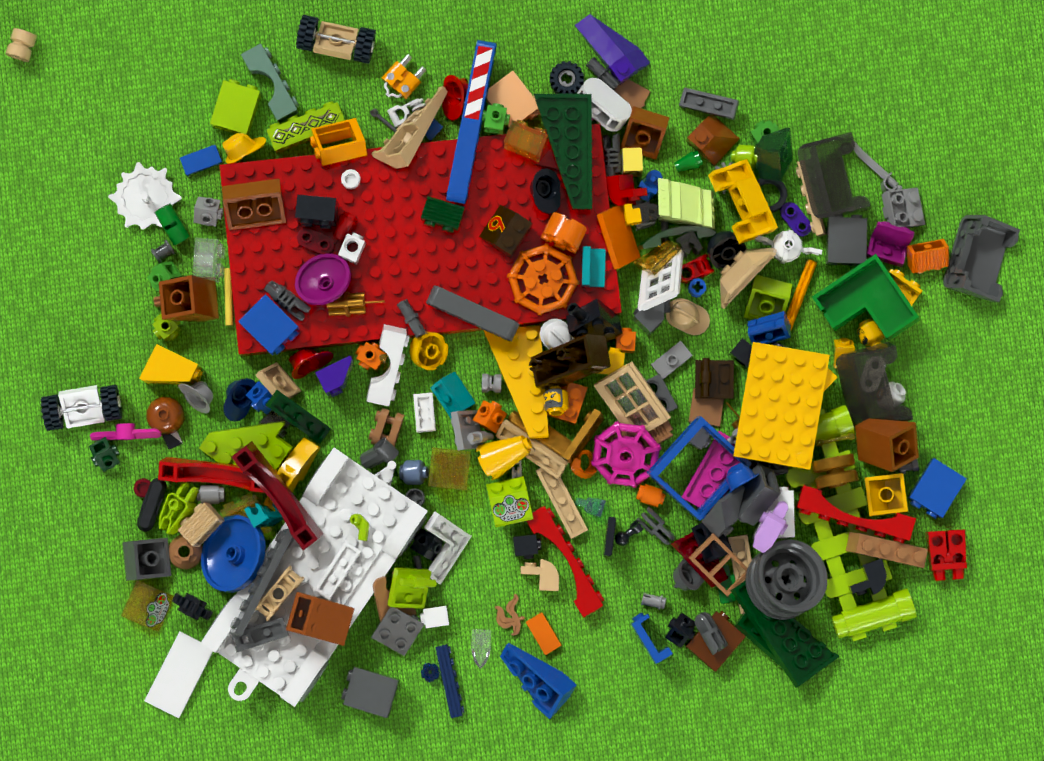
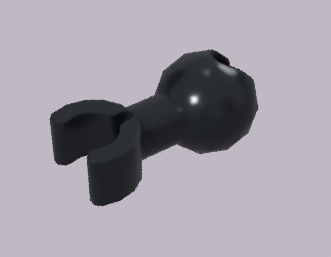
M636 520L632 522L629 529L625 532L620 531L615 535L616 544L620 546L627 545L633 534H638L643 530L642 526Z

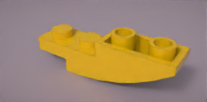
M303 438L277 471V474L292 493L299 480L303 481L320 449L318 445L307 438ZM267 496L263 504L275 511L273 502Z

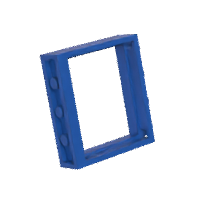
M697 416L646 472L699 521L704 519L718 500L724 497L723 495L727 490L730 491L727 480L725 479L696 511L658 475L701 428L733 456L735 447L701 416ZM734 457L739 463H743L748 467L752 464L747 459Z

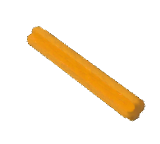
M807 260L786 314L791 330L817 265V262L813 260Z

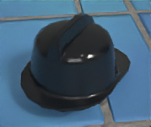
M548 168L539 170L531 182L530 192L537 208L543 213L552 214L560 207V181L553 170Z

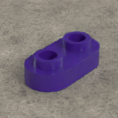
M785 203L780 210L781 218L799 237L807 236L811 231L810 221L795 203ZM787 209H792L794 213L789 215ZM799 224H804L805 229H799Z

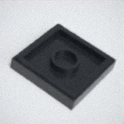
M616 517L607 518L603 556L606 557L612 555Z

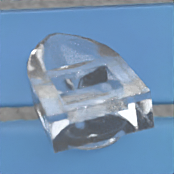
M472 629V656L479 668L486 664L490 655L491 630Z

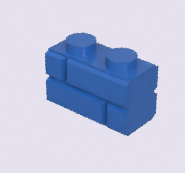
M785 311L748 321V336L752 344L753 342L770 344L791 338V325Z

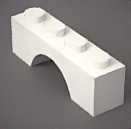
M384 324L380 338V348L389 356L390 366L384 374L371 378L367 402L389 406L390 401L395 400L396 390L394 385L399 383L401 372H398L399 365H403L405 354H402L403 347H407L409 342L406 329Z

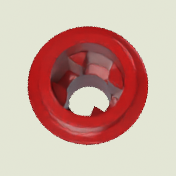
M344 211L339 216L333 236L343 241L357 224L356 220L358 218Z

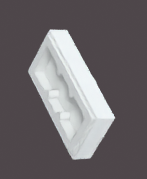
M433 393L413 394L416 432L436 431Z

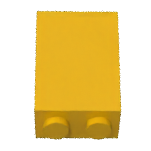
M156 344L139 379L147 384L183 383L192 385L200 381L203 372L201 371L202 367L197 363Z

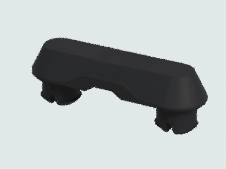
M156 478L149 485L137 519V527L143 532L150 531L155 524L167 489L165 481Z

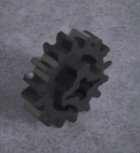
M175 593L172 602L179 605L178 611L196 620H199L200 617L209 620L213 613L205 607L207 605L206 602L189 593H186L185 596Z

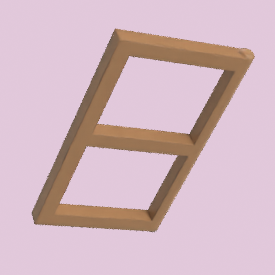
M714 533L689 557L727 597L732 593L730 590L746 579L747 567ZM715 540L728 554L708 572L695 558ZM732 557L745 572L726 590L713 575Z

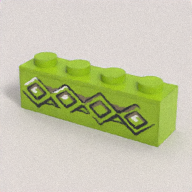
M331 101L325 103L321 109L316 110L313 108L306 111L303 116H292L285 123H274L269 126L270 129H267V133L276 154L310 141L312 136L311 128L345 121L338 102L334 103Z

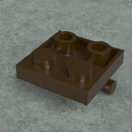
M710 358L695 360V399H734V360H710Z

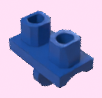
M651 170L646 178L640 182L639 187L647 188V196H640L641 199L649 202L654 194L658 193V178L663 179L660 171Z

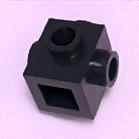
M421 528L415 536L410 549L434 561L437 554L441 551L444 541L430 531Z
M681 612L677 619L673 617L667 627L670 629L665 638L681 648L687 640L691 641L696 631L693 630L696 626L695 621Z

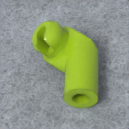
M361 514L351 515L350 522L359 530L358 540L367 541L369 522Z

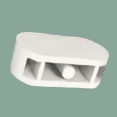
M587 79L577 92V94H592V118L606 130L619 131L631 115L632 109L630 104L601 79Z

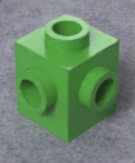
M493 103V105H488L487 111L483 110L482 122H485L484 132L503 135L505 125H509L510 114H507V108L502 104Z
M762 120L754 125L755 129L750 131L749 136L757 149L761 150L769 145L770 135L774 132L780 133V130L776 123L772 124L770 120L767 122Z
M169 261L154 266L147 278L151 286L159 292L160 281L180 278L182 275L174 263Z

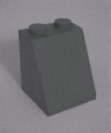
M354 667L353 670H349L346 681H349L348 689L344 688L341 700H344L343 705L388 718L400 679Z

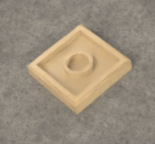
M278 362L260 370L256 374V377L272 395L278 390L291 399L301 392V389Z

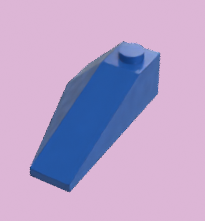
M510 643L505 646L500 656L513 676H518L523 684L521 686L523 690L530 693L534 699L532 702L535 707L549 719L569 699L577 686L560 670Z

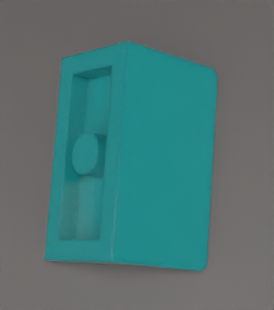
M583 246L582 287L603 288L605 286V249H591V246Z
M456 372L441 378L430 387L450 418H452L451 412L464 411L475 404L474 399Z

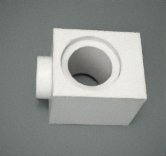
M356 233L352 235L347 234L338 256L357 265L366 245L363 237ZM350 243L358 245V249L355 252L348 251L347 248Z
M447 606L423 609L424 613L420 614L421 622L424 623L426 628L449 625Z

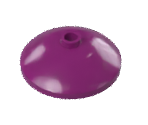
M317 255L309 259L299 269L295 279L296 292L303 301L311 305L331 303L338 299L348 288L351 280L350 267L338 255Z

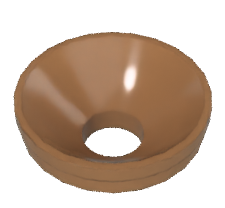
M179 535L169 545L170 561L180 569L194 568L201 561L203 546L201 544L200 547H193L183 535ZM182 546H187L190 549V554L185 558L179 555V549Z

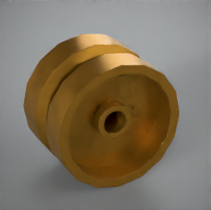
M847 454L812 462L813 472H826V475L815 479L817 489L834 488L858 481L856 470L844 471V468L855 464L854 455Z

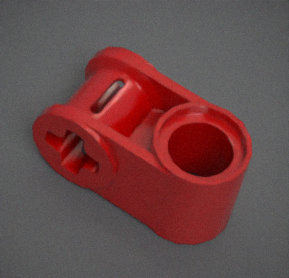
M707 254L682 265V270H689L691 276L684 278L681 275V283H689L696 278H702L715 272L707 260Z

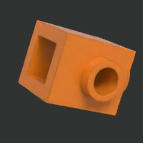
M621 328L622 334L615 338V348H620L623 353H634L636 332H632L631 328Z

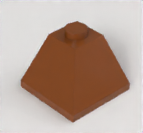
M710 114L687 137L686 142L696 151L698 150L699 154L711 165L715 166L740 138L717 117Z

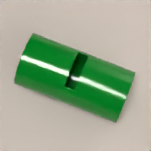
M171 203L154 212L173 245H177L190 237Z

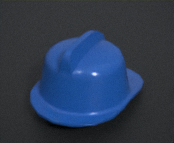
M743 463L732 466L726 476L730 492L755 478L759 473L755 475Z

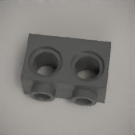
M660 374L646 380L648 384H654L657 387L655 394L660 401L666 404L668 413L678 408ZM637 390L641 399L644 400L645 397L643 396V394L640 392V390Z

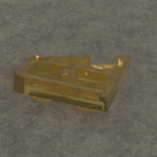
M667 240L661 244L662 246L656 247L633 263L638 269L655 276L681 248L678 244Z

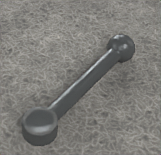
M374 108L370 111L373 117H377L396 133V128L379 115L377 109Z

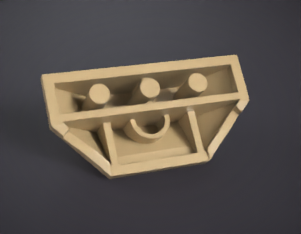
M775 248L746 249L744 252L740 251L733 258L735 262L731 266L726 265L720 272L722 274L720 278L721 307L723 309L776 255L777 250Z

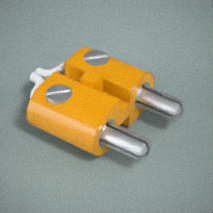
M409 54L400 63L396 61L381 78L385 82L384 88L389 98L391 96L395 98L402 96L404 99H407L421 83L419 79L426 72V69L421 66L414 75L405 68L412 59ZM387 85L393 88L399 95L389 94L390 91Z

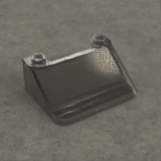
M852 132L807 143L798 150V158L811 210L817 218L823 219L871 210L868 198L861 195L852 197L842 157L843 155L850 154L855 148Z
M891 342L844 353L836 360L845 404L854 427L868 418L895 421L913 420L912 412L908 407L903 405L894 407L884 366L893 363L897 358L896 345Z

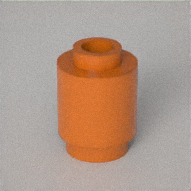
M640 484L636 499L640 500V503L658 508L659 504L663 505L665 494L662 493L663 489Z

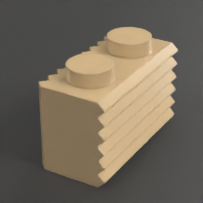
M209 503L198 504L193 510L195 513L190 518L186 517L180 523L181 527L178 531L193 547H200L219 525L225 521Z

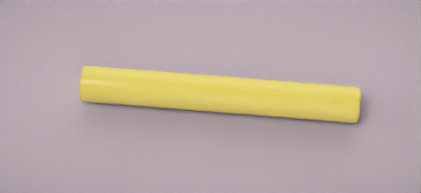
M224 268L225 326H233L230 268Z

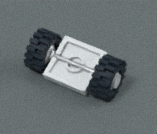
M95 385L59 391L58 395L41 397L42 418L44 419L47 431L62 429L64 427L63 415L67 428L105 422V419L106 421L122 419L123 415L117 385L100 387V396L98 387Z

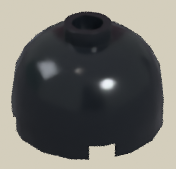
M731 231L716 233L710 239L707 247L709 259L718 269L724 268L726 265L731 266L735 262L733 258L740 251L744 252L746 250L745 243L739 244L734 232Z

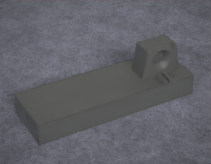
M684 87L679 106L735 120L739 100Z

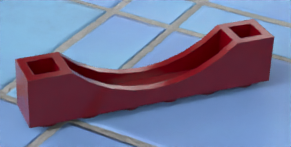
M253 441L232 456V459L242 472L250 477L271 499L286 522L291 535L303 550L324 534Z

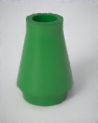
M692 150L674 162V165L679 173L700 168L703 165V161L698 150L695 152Z

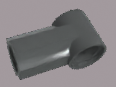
M382 438L373 448L361 454V465L365 469H372L384 461L386 463L393 461L399 454V451L386 438Z

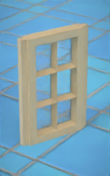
M633 361L594 384V387L619 423L640 426L643 424L649 432L671 418ZM626 432L630 437H635V435L637 434L634 432Z

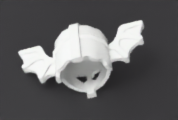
M793 230L780 232L774 237L773 241L763 236L755 238L756 242H762L763 245H771V248H775L777 253L774 258L780 261L781 264L794 261L800 256L801 252L806 255L814 254L819 256V254L822 255L823 251L811 247L803 248L801 239Z

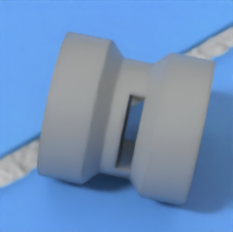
M482 374V392L494 391L495 393H501V374H495L494 376Z

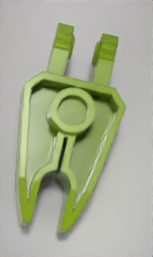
M182 482L176 493L172 492L166 497L159 516V529L167 530V534L174 535L179 532L180 523L186 517L190 518L195 513L193 510L197 504L194 501L199 493V489L193 487L186 495L190 487L189 482Z

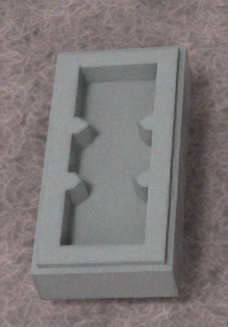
M680 341L653 362L651 366L664 379L693 355Z

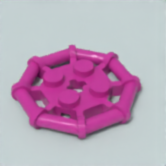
M616 421L614 425L594 437L595 443L591 464L606 479L607 484L637 488L640 483L650 477L646 472L659 459L661 445L654 440L643 424L640 426ZM621 431L637 434L635 437L623 436ZM617 433L618 437L614 438L612 442L605 441L611 435ZM640 436L645 439L650 447L645 448L639 440ZM602 446L607 448V454L604 458H600ZM628 452L631 456L624 459L621 453ZM648 453H652L650 464L645 463V455ZM607 463L610 465L613 473L611 474L603 464ZM643 468L646 470L637 477H635L634 473H636L638 469ZM616 475H629L630 478L616 477Z

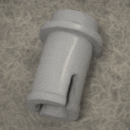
M644 593L641 605L656 607L658 610L664 609L666 598L663 595L659 597Z

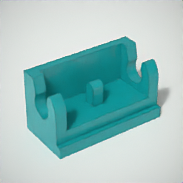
M259 503L255 504L256 507L251 508L248 506L244 509L254 528L273 527L283 520L274 503L272 504L275 511L272 512L268 506L262 507Z

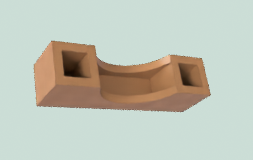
M849 532L846 547L847 552L921 568L925 567L928 552L926 548Z

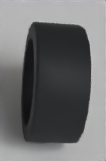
M765 176L758 179L757 182L760 187L765 184H772L778 188L780 192L779 201L769 206L772 213L780 210L787 199L785 184L779 178L773 176Z

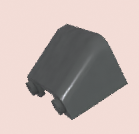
M986 215L964 216L958 227L949 259V266L946 269L943 280L944 286L988 301L1000 302L1003 289L1000 284L996 283L1005 249L1014 246L1018 242L1020 229Z

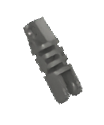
M620 134L613 135V148H611L610 136L603 135L605 172L607 176L619 175V172H621Z
M273 280L264 288L274 301L278 302L279 305L287 309L289 313L300 321H303L305 318L303 312H309L311 309L310 306L287 290L286 287L277 284Z

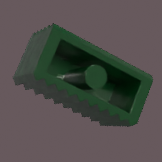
M427 196L421 220L424 221V225L430 227L438 225L443 227L442 230L453 233L454 230H459L465 207Z

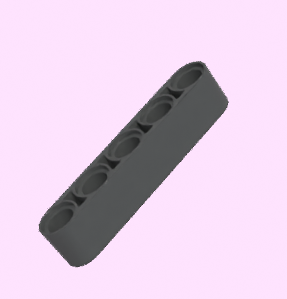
M436 285L433 286L426 301L428 305L510 342H512L520 325L512 319Z

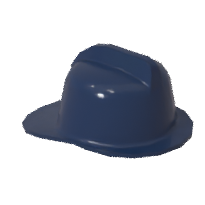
M249 378L233 381L226 390L227 398L224 403V414L230 421H240L249 412L252 401L246 394L256 384L254 380Z

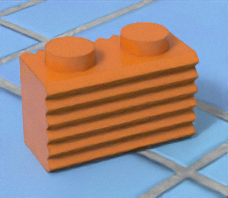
M940 239L908 245L907 265L909 269L915 274L923 273L930 269L940 270L948 267L949 246L946 241Z

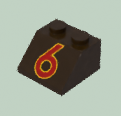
M500 205L479 237L511 258L531 229L532 223L518 213Z

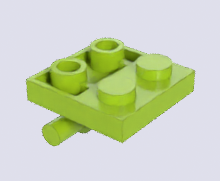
M394 568L387 605L398 608L424 609L428 587H436L437 584L436 580L430 579L431 571L428 569Z

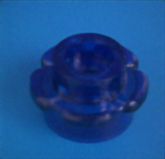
M434 663L424 664L421 670L422 678H425L428 682L438 679L440 675L439 667Z

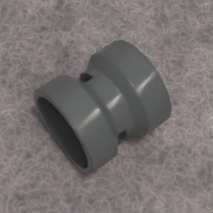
M411 489L406 493V497L418 505L422 506L424 504L425 496L421 490Z

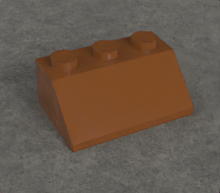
M280 179L222 186L223 204L229 231L286 223Z

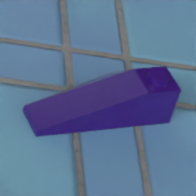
M591 14L575 24L576 29L605 67L609 69L611 75L619 81V85L650 64L639 47Z

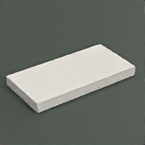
M179 631L144 701L180 718L213 651L203 645L201 641Z

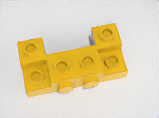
M747 159L713 170L708 175L715 192L728 189L742 221L732 226L739 244L754 240L758 236L771 233L778 228L768 202Z

